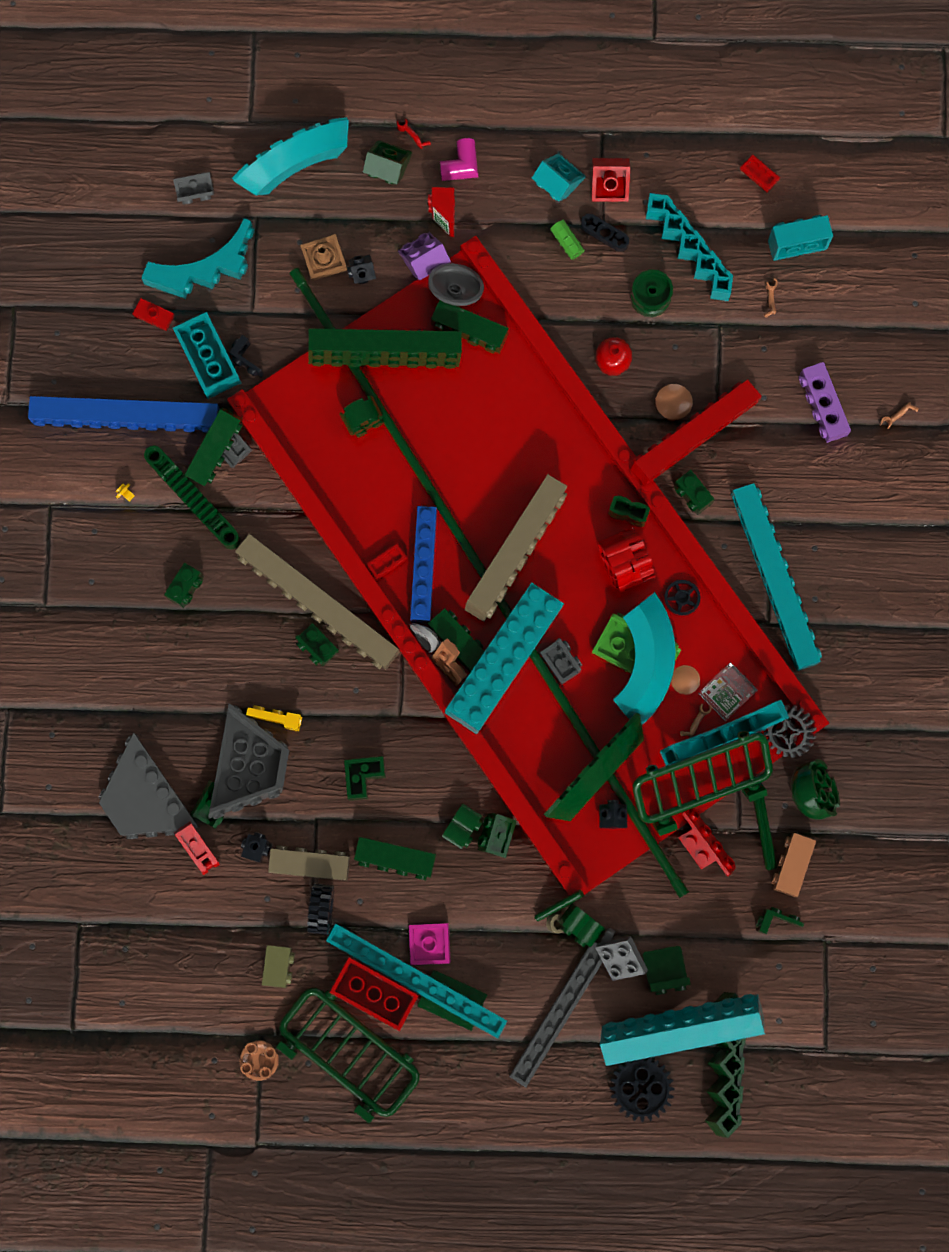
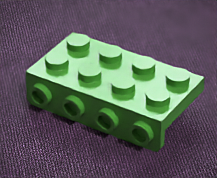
M617 613V615L612 614L592 653L632 674L635 664L634 639L627 623L623 619L624 615ZM675 643V648H676L675 661H676V659H677L679 653L681 652V649L678 648L679 645H678L677 643Z

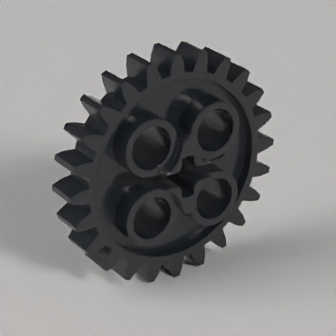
M648 1057L646 1061H644V1058L639 1059V1061L633 1060L631 1063L628 1061L625 1062V1067L620 1064L618 1065L621 1070L620 1072L613 1071L617 1078L610 1079V1081L615 1083V1086L609 1087L610 1090L615 1091L610 1097L617 1098L614 1106L621 1105L619 1112L621 1113L626 1110V1118L632 1114L633 1121L638 1116H640L641 1122H644L645 1116L652 1121L653 1114L659 1118L658 1111L661 1110L666 1113L664 1105L671 1106L667 1099L674 1098V1096L669 1094V1091L675 1090L674 1087L669 1086L674 1080L667 1079L670 1071L663 1072L665 1065L663 1064L658 1067L659 1060L656 1059L651 1063V1057ZM641 1068L647 1071L646 1078L642 1080L638 1079L636 1075L637 1071ZM654 1075L655 1078L645 1086L647 1091L645 1093L640 1092L632 1102H629V1099L638 1092L639 1088L637 1086L639 1084L644 1085ZM626 1083L633 1085V1091L630 1094H625L622 1090L623 1085ZM654 1083L661 1085V1091L658 1094L651 1092V1086ZM643 1097L647 1099V1106L641 1109L638 1108L637 1101Z

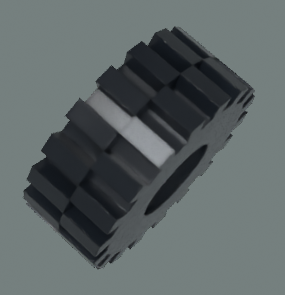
M314 883L308 913V933L329 934L334 905V885Z

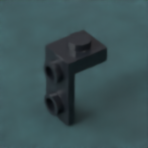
M242 335L232 344V349L229 352L232 358L231 361L239 367L241 365L246 367V371L252 376L256 377L258 375L262 378L264 375L262 370L242 357L251 345L249 339Z

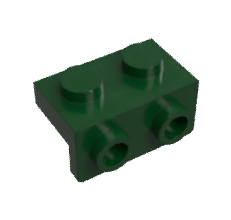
M209 780L190 815L216 828L217 825L221 824L224 816L218 819L213 817L208 819L215 784Z

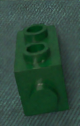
M771 907L770 910L765 909L762 916L759 915L756 927H758L757 932L767 934L773 917L798 927H803L804 923L800 922V917L789 914V917L781 914V910Z

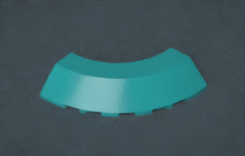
M348 118L331 119L328 121L329 124L325 125L317 123L307 130L303 128L292 133L293 137L284 142L282 139L270 146L271 150H266L256 155L257 160L250 166L248 163L245 164L232 177L233 181L254 195H267L296 172L315 163L338 158L347 148Z
M655 592L623 617L634 639L635 664L627 685L613 699L629 719L636 713L640 714L642 725L653 715L663 701L669 689L675 666L676 648L673 628L668 613Z

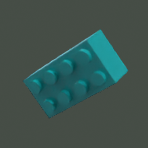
M207 312L173 327L207 399L241 384L239 376Z

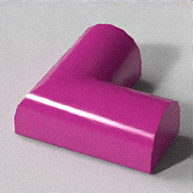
M471 138L460 139L457 141L458 159L440 161L442 181L478 178L475 140Z

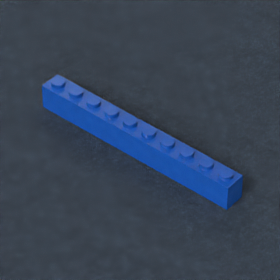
M30 396L28 419L36 426L52 424L56 427H63L66 424L81 428L82 425H90L91 428L108 426L111 429L127 427L130 430H138L140 427L151 431H156L157 428H164L166 431L183 429L185 432L202 430V432L208 433L220 408L218 404Z

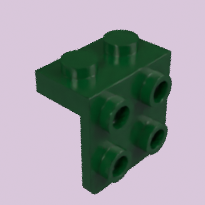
M680 946L643 953V961L648 969L646 976L650 992H655V995L667 993L666 989L674 988L676 992L687 990L686 986L691 985L690 978L687 977L682 948Z

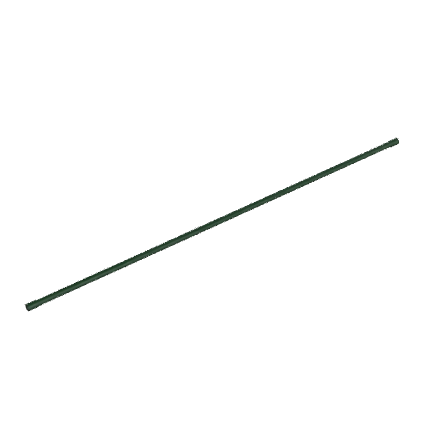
M293 269L289 273L305 296L324 329H336L310 289L300 269ZM348 365L366 396H373L384 416L382 419L384 425L479 577L482 578L486 572L485 566L361 368ZM503 598L501 603L498 601L496 603L507 620L512 610L505 598ZM535 648L530 655L531 660L594 759L600 750ZM613 773L607 780L621 804H627L629 817L668 877L676 894L681 898L689 893L687 887L675 872L645 822L640 819L637 809Z

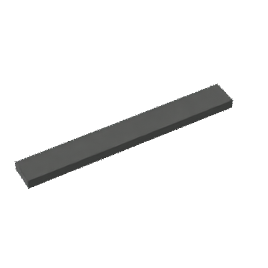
M597 942L591 948H587L509 1075L510 1078L524 1087H527L603 961L595 948L598 945Z

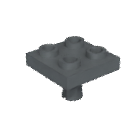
M631 936L598 943L595 947L612 981L644 975L648 971Z

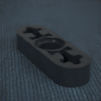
M593 214L583 216L581 220L583 231L618 252H623L628 248L629 237L625 233ZM592 220L593 225L586 226V221ZM602 229H608L610 231V235L608 237L601 236L600 231ZM613 234H616L615 239L613 238V241H610L613 237ZM623 239L624 244L617 245L618 241Z

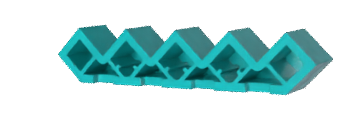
M650 193L646 219L664 221L662 239L680 241L678 259L696 261L694 279L712 281L710 299L729 301L733 282L731 272L727 271L721 263L722 261L713 250H710L705 240L697 230L693 229L688 219L676 208L668 195Z

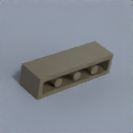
M276 846V849H271L268 872L348 881L350 857L346 856L345 852L334 851V855L326 854L327 851L315 850V853H309L306 848H295V851H289L286 846Z

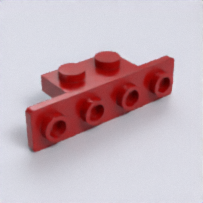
M694 808L683 811L682 815L692 828L681 834L678 838L700 869H703L716 861L726 876L731 875L736 869L733 859L724 851L722 844L714 837L710 827L703 822L699 812Z

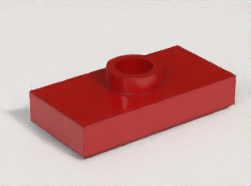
M753 154L740 167L744 174L767 193L780 180L776 173Z
M140 298L133 312L134 317L167 331L175 316L174 313Z
M398 543L366 563V566L377 581L407 561L408 558Z

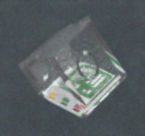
M730 662L698 694L726 721L758 689Z

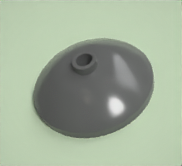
M454 263L443 264L434 268L429 275L428 286L430 291L439 300L450 305L465 306L473 304L481 298L484 291L482 278L474 270L464 265Z

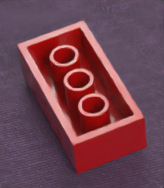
M351 957L347 959L330 991L336 997L398 1031H401L419 997V994Z

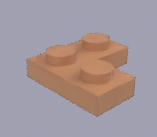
M447 638L440 644L431 660L457 687L463 682L467 674L463 667L455 662V659L460 654L457 646Z

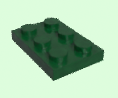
M433 970L431 978L483 1006L488 994L436 970ZM421 997L417 1007L472 1031L473 1024L429 999Z

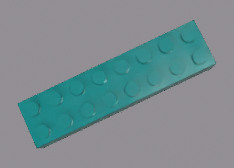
M531 583L446 708L445 714L475 734H478L562 609L564 603Z
M746 994L736 999L726 998L721 1002H707L696 1007L687 1006L677 1011L667 1010L662 1014H648L637 1019L628 1018L618 1023L609 1022L602 1026L600 1047L605 1064L608 1066L764 1035V1014L758 994Z

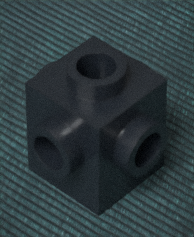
M358 255L349 259L350 266L347 267L349 278L353 277L354 284H364L369 280L376 279L370 255Z
M607 800V804H600V828H627V804H619V800Z
M254 832V835L248 834L247 838L244 837L241 844L243 849L241 857L262 863L264 856H268L271 845H268L269 841L265 839L266 835ZM258 844V848L254 850V845Z

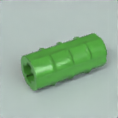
M564 220L558 221L551 227V232L571 260L579 257L585 251Z

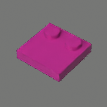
M449 923L409 925L410 965L451 963Z

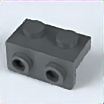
M210 172L173 179L177 202L182 201V205L193 203V199L200 198V201L209 200L211 195L215 194Z
M559 638L555 643L541 651L540 654L561 685H563L581 672L582 669L580 667L582 664L577 656L573 657L569 652L571 650L569 644L565 640L562 642Z

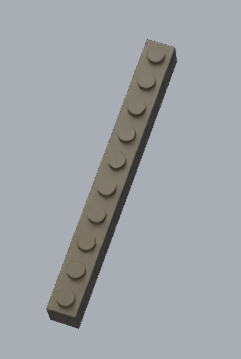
M250 534L236 549L235 553L238 556V561L245 566L247 563L252 566V571L259 577L265 576L268 579L266 582L273 588L279 587L283 590L281 592L283 596L289 600L291 598L298 602L296 605L304 612L306 610L312 613L311 617L318 623L323 621L327 624V630L334 635L336 633L341 635V640L348 646L352 644L358 648L356 652L364 658L368 656L372 659L371 663L379 670L381 668L386 670L400 653L397 647Z

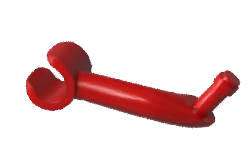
M406 119L403 126L399 125L397 121V129L401 132L406 131L420 149H423V146L431 145L430 141L421 143L419 136L408 126Z

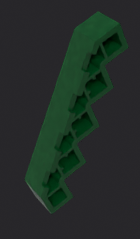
M723 992L714 1003L721 1002L726 998L736 999L739 996L736 993ZM746 1038L719 1043L718 1046L721 1049L708 1062L719 1078L706 1092L718 1107L705 1119V1122L717 1136L729 1138L741 1125L740 1103L743 1102V1086H741L745 1064L743 1045H746Z

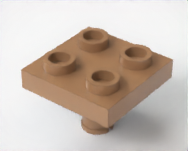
M336 234L300 245L312 281L347 270Z

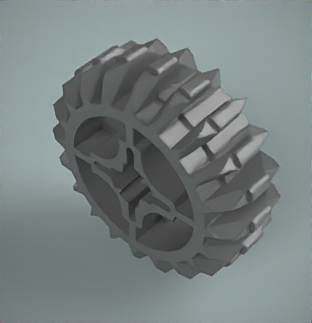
M785 705L784 707L789 718L783 722V727L777 729V724L767 728L768 731H765L764 735L769 736L767 739L768 743L772 742L773 744L770 749L777 748L776 754H780L783 751L784 757L790 754L791 758H794L796 753L801 756L803 751H809V746L814 745L811 739H815L817 735L812 732L816 731L817 727H811V724L815 721L814 719L808 720L810 713L804 715V708L797 711V705L792 706V708L789 705ZM794 718L798 720L802 726L797 725L794 721ZM790 728V730L792 729L796 732L790 735V733H788V731L785 730ZM804 733L801 744L796 745L797 735ZM779 737H783L786 741V744L783 741H781Z

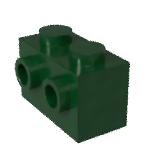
M692 470L675 482L676 493L685 499L688 508L697 515L713 504L715 498Z
M184 563L164 596L178 606L185 608L191 602L196 588L198 589L201 586L204 576L200 571Z

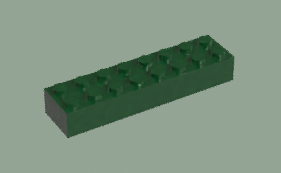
M309 329L308 364L313 366H323L324 364H331L335 367L350 365L352 367L388 365L391 368L407 366L409 368L445 366V368L453 369L459 367L462 354L461 331Z

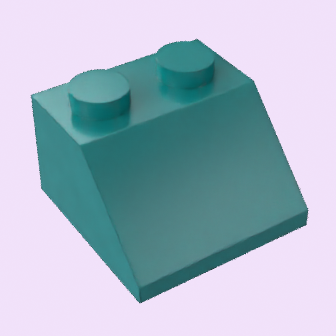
M558 153L543 160L532 179L536 182L537 186L545 189L553 199L561 201L567 198L586 176Z

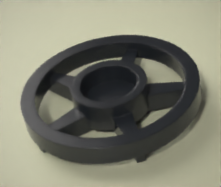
M678 580L671 583L664 595L666 607L672 613L679 616L693 613L698 608L701 599L699 589L695 584L687 580ZM678 584H688L692 589L689 591L681 590ZM676 586L677 593L675 596L667 598L669 590ZM694 590L697 593L696 604L690 601V594ZM668 601H675L678 604V611L674 610ZM687 604L694 607L690 611L680 612L682 606Z

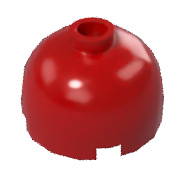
M619 337L604 339L598 345L595 352L596 365H598L603 373L609 376L620 375L628 370L631 365L632 350L630 345Z

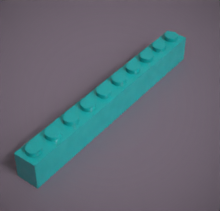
M754 483L732 491L731 497L795 670L799 671L817 665L821 662V651L818 647H815L813 641L815 636L812 629L809 630L807 614L805 611L802 612L800 607L802 604L801 598L798 593H795L793 588L795 586L794 579L787 572L788 563L781 556L780 551H782L780 542L775 540L773 524L768 521L767 507L762 505L760 500L762 498L759 488H756Z

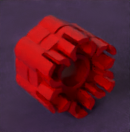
M633 527L597 542L605 569L612 584L620 593L656 577L653 574L651 557L644 558V556L649 555L647 549L639 551L645 548L643 541L637 542V540L641 539V536L638 532L636 533Z

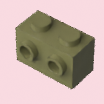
M267 945L262 985L287 988L288 984H291L293 973L289 972L290 964H294L295 952H292V948Z

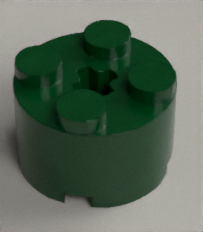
M367 396L369 400L366 401L363 398L358 399L344 408V414L342 412L339 413L350 435H356L359 438L367 434L366 430L372 427L378 428L383 424L382 419L384 416L373 396Z

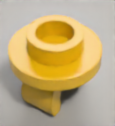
M123 483L115 491L118 493L116 498L122 495L128 501L132 500L135 495L127 489L130 486L129 483L127 485Z

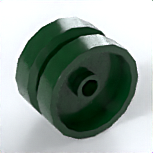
M650 269L640 273L632 285L630 300L633 308L645 317H656L663 314L668 309L673 296L672 281L665 273L659 270Z

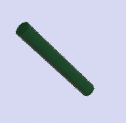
M582 890L574 892L535 914V920L537 922L582 898L584 893Z

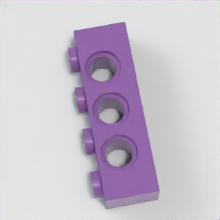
M824 362L802 369L799 382L802 387H805L807 392L805 394L806 400L813 407L812 414L814 420L819 422L821 437L825 438L826 443L848 436L851 429ZM812 383H818L821 389H815ZM819 400H825L828 406L820 405ZM826 417L833 418L835 423H828Z

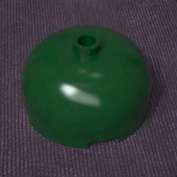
M819 759L800 765L793 773L791 779L793 801L802 814L814 820H823L836 816V808L840 807L839 792L835 779L830 778L826 771L828 766ZM832 788V792H825L824 789Z

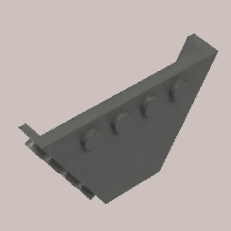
M230 703L228 705L208 819L212 817L218 819L229 811H240L244 808L243 806L249 804L251 806L257 805L268 797L269 799H274L280 796L284 785L289 755L288 746L284 742L274 739L270 731L260 728L253 718L246 717L238 706H232Z
M133 733L125 742L126 749L124 753H120L117 758L116 764L118 765L115 771H111L108 777L109 783L107 788H103L99 795V799H101L99 804L119 834L126 836V839H137L138 835L146 834V838L157 837V833H165V836L175 835L174 832L190 821L196 829H201L139 740L138 735Z

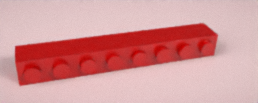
M748 379L743 383L738 382L732 387L730 393L724 392L719 396V401L715 404L711 402L704 408V412L694 414L690 418L691 421L685 424L683 422L676 428L675 433H668L662 438L663 442L658 445L656 443L648 448V452L645 455L639 454L633 460L634 464L631 470L646 486L755 406L761 399V394Z

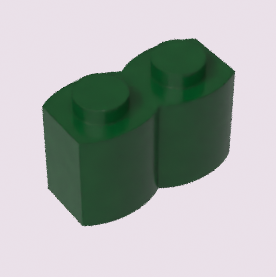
M614 496L608 514L616 520H626L633 526L644 527L650 508L643 503H632L626 497Z
M462 803L442 837L460 849L464 846L467 848L473 839L470 836L473 830L478 831L484 822L481 820L482 815Z
M571 903L558 921L562 925L560 929L569 936L571 933L576 936L574 940L582 947L587 945L591 948L605 929L573 903Z

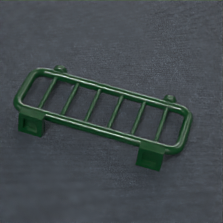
M741 731L737 734V740L659 769L656 765H649L646 768L647 773L639 776L633 784V793L640 819L645 823H652L659 836L678 830L677 823L672 816L740 790H742V793L749 802L768 796L767 789L761 783L767 780L773 771L769 743L766 736L761 733L749 735L748 731ZM760 741L765 770L762 774L754 777L747 744ZM744 746L750 778L735 783L729 751ZM725 752L732 785L717 790L711 757ZM707 759L714 792L699 797L693 764ZM689 766L696 799L681 804L674 771ZM671 773L678 805L663 811L656 778ZM653 780L660 812L649 816L646 814L641 785L646 781Z
M318 988L306 989L282 1018L279 1029L287 1042L281 1041L276 1048L291 1060L296 1057L295 1049L297 1048L355 1095L364 1105L362 1107L359 1104L354 1112L370 1124L374 1119L373 1112L382 1117H389L395 1114L419 1082V1071L412 1064L414 1059L406 1053L403 1055L398 1053L334 1001L337 997L331 994L330 991L323 992ZM310 996H317L323 1001L295 1037L288 1031V1023ZM327 1004L338 1015L310 1049L299 1038ZM343 1017L354 1027L326 1062L314 1051L339 1019ZM359 1030L369 1040L343 1074H341L330 1063L354 1032ZM373 1042L384 1053L359 1086L356 1087L345 1076ZM389 1055L400 1065L372 1100L360 1089L385 1057ZM404 1067L411 1073V1081L389 1108H382L376 1103Z

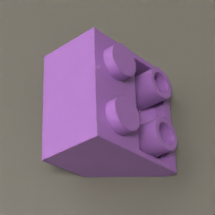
M430 232L421 234L418 239L411 243H406L398 250L411 273L419 281L430 275L431 271L437 266L451 262L443 244Z

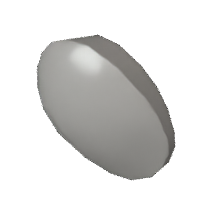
M416 623L410 625L413 634L426 651L431 653L438 649L440 641L433 630Z

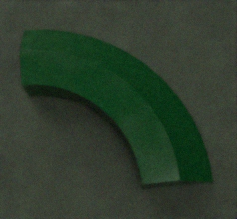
M636 713L605 745L544 814L546 817L571 821L613 773L644 741L640 714Z

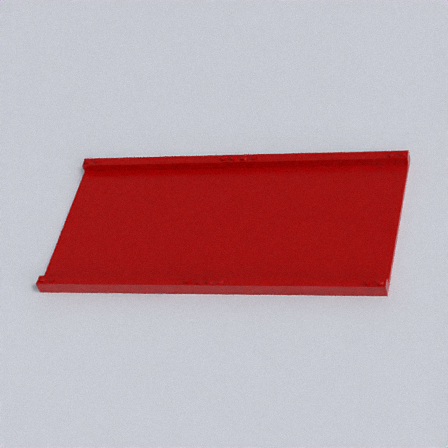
M475 235L460 245L461 251L449 258L450 263L464 265L474 270L483 280L484 291L481 298L475 303L457 307L509 328V334L500 354L497 352L490 353L484 349L485 347L471 345L466 339L462 338L459 367L453 369L445 368V366H437L436 368L399 366L391 368L388 365H380L379 367L361 365L360 368L486 570L546 476L550 475L567 486L565 491L567 496L563 505L557 510L551 524L546 523L548 526L540 540L536 539L538 542L531 555H526L528 558L521 571L517 570L518 574L511 587L507 585L508 590L504 598L513 611L525 591L533 583L564 603L562 609L536 646V650L540 654L541 651L560 638L562 642L565 640L569 644L571 655L573 657L577 656L582 664L580 667L582 669L581 672L563 685H561L546 662L545 664L600 751L630 720L613 699L624 689L632 674L598 657L592 651L612 614L617 615V613L625 616L654 592L663 603L673 628L675 643L681 649L675 661L674 670L683 665L695 668L700 676V685L691 694H680L675 691L670 683L663 701L653 715L642 725L644 741L614 772L635 808L637 809L633 793L634 781L642 774L647 773L646 768L649 765H656L658 769L666 766L660 750L690 738V736H681L680 732H690L691 725L700 712L699 707L701 704H703V711H709V704L712 706V710L709 714L704 715L693 737L746 716L779 700H782L784 706L789 705L790 708L797 705V711L804 708V715L810 713L808 720L814 719L815 721L811 724V727H817V730L812 732L814 734L830 724L654 480L644 486L631 470L634 464L633 460L636 458L635 454ZM429 275L420 281L417 279L343 329L419 331L421 329L422 331H438L431 325V317L439 299L429 289ZM306 352L249 391L244 392L242 389L229 397L227 401L234 413L243 418L241 421L243 426L388 636L399 649L408 665L567 895L569 896L578 890H582L585 895L647 852L649 847L628 813L627 828H600L599 805L607 804V800H619L608 781L604 783L571 821L549 818L544 815L593 760V757L530 657L478 734H475L445 714L446 708L470 672L457 658L455 659V662L462 666L467 674L463 682L456 687L431 660L436 650L431 653L426 651L410 628L412 624L411 603L417 506H436L384 423L378 428L372 427L366 430L367 434L359 438L356 435H350L339 413L342 412L344 414V408L358 399L369 400L348 365L339 367L332 366L331 364L313 366L308 364V352ZM614 496H623L632 503H643L650 508L644 527L633 526L626 520H616L608 514ZM437 509L431 620L444 608L448 612L451 610L458 618L456 621L461 626L464 624L471 632L469 635L474 640L477 638L484 646L482 649L486 651L506 621V618L498 605L491 618L487 617L484 622L465 611L467 600L481 578ZM633 527L636 533L638 532L641 536V539L637 540V542L643 541L645 548L639 551L647 549L649 555L644 556V558L651 557L653 574L656 577L620 593L612 584L605 569L597 542ZM398 543L408 560L376 581L367 568L366 563ZM678 580H687L695 584L701 596L698 608L686 616L672 613L666 607L664 601L666 589L671 583ZM678 584L681 590L689 591L692 589L688 584ZM676 586L669 590L667 598L675 596L677 593ZM695 590L690 594V601L694 604L697 603V593ZM668 601L669 605L678 611V604L675 601ZM687 604L682 606L680 612L690 611L694 607ZM718 676L743 700V703L728 717L703 693V690ZM794 718L795 723L799 726H802L801 723ZM784 721L777 724V729L783 727ZM788 728L787 730H785V731H788V733H790V735L793 734L794 732H796V731H793L792 729L790 730V728ZM766 729V730H764V731H762V732H760V733L764 735V732H765V731H768V729ZM804 733L797 735L796 745L801 744ZM779 737L781 741H783L786 744L785 739L783 737ZM760 741L747 744L753 776L765 769ZM744 746L730 750L735 783L749 779ZM776 747L770 749L772 763L783 756V751L780 754H776ZM726 753L711 757L717 790L731 786ZM707 759L693 764L699 797L714 792ZM689 766L674 771L681 804L696 799ZM671 773L657 777L656 780L663 811L677 806ZM653 780L646 781L641 785V793L646 814L650 816L660 811ZM724 797L702 804L694 809L701 814ZM682 812L672 816L677 823L678 829L688 823ZM645 823L657 843L675 832L672 831L659 836L652 823Z

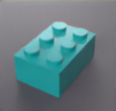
M815 215L811 219H797L793 223L785 224V222H781L773 226L768 238L773 261L827 250L833 238L828 215Z

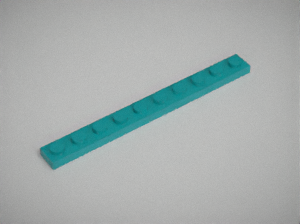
M335 924L326 940L328 943L499 1039L508 1022L506 1019Z

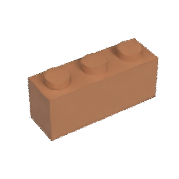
M796 833L786 837L784 842L786 850L784 855H780L777 864L780 868L778 874H774L771 882L774 885L773 890L792 897H798L816 840Z

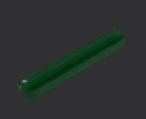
M763 797L755 800L754 806L766 870H773L777 868L765 799Z

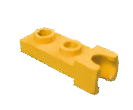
M255 705L253 708L248 707L246 715L248 717L282 724L289 730L298 732L300 730L302 717L299 714L287 712L286 715H283V711L274 709L272 712L264 711V707Z

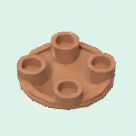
M669 384L658 392L655 404L658 412L664 418H667L668 421H675L686 417L691 411L693 401L690 392L684 386Z
M679 666L673 672L671 684L675 691L680 694H691L699 687L700 676L696 669L691 666Z
M265 1041L248 1043L240 1055L241 1072L254 1081H263L270 1078L278 1067L279 1057L276 1049Z

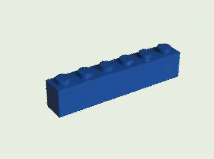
M417 506L411 623L427 624L431 621L437 507Z

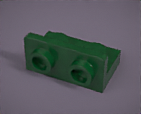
M313 623L300 635L295 636L298 641L296 645L301 651L307 650L309 652V659L316 666L320 664L323 667L339 652Z
M488 813L484 819L482 835L478 839V850L506 858L516 820L499 814Z

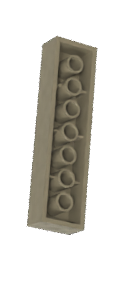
M550 475L546 476L467 600L465 611L483 622L487 617L491 618L498 605L496 602L501 603L508 590L507 585L511 587L518 574L517 570L521 571L528 558L526 555H531L538 542L536 539L540 540L548 526L546 523L551 524L557 510L563 505L567 493H565L567 486Z

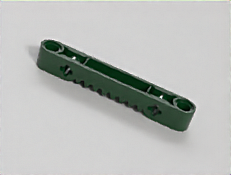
M158 446L148 447L145 450L144 458L149 466L225 548H237L241 539L235 528L204 497ZM159 454L157 460H151L152 455ZM232 534L235 536L233 541H225L228 535Z

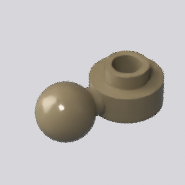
M571 904L562 908L560 914L553 913L547 918L546 926L550 932L557 934L563 932L560 929L562 925L558 921Z

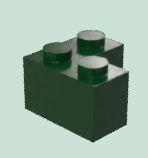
M384 757L344 760L347 799L349 801L368 799L367 780L386 778Z

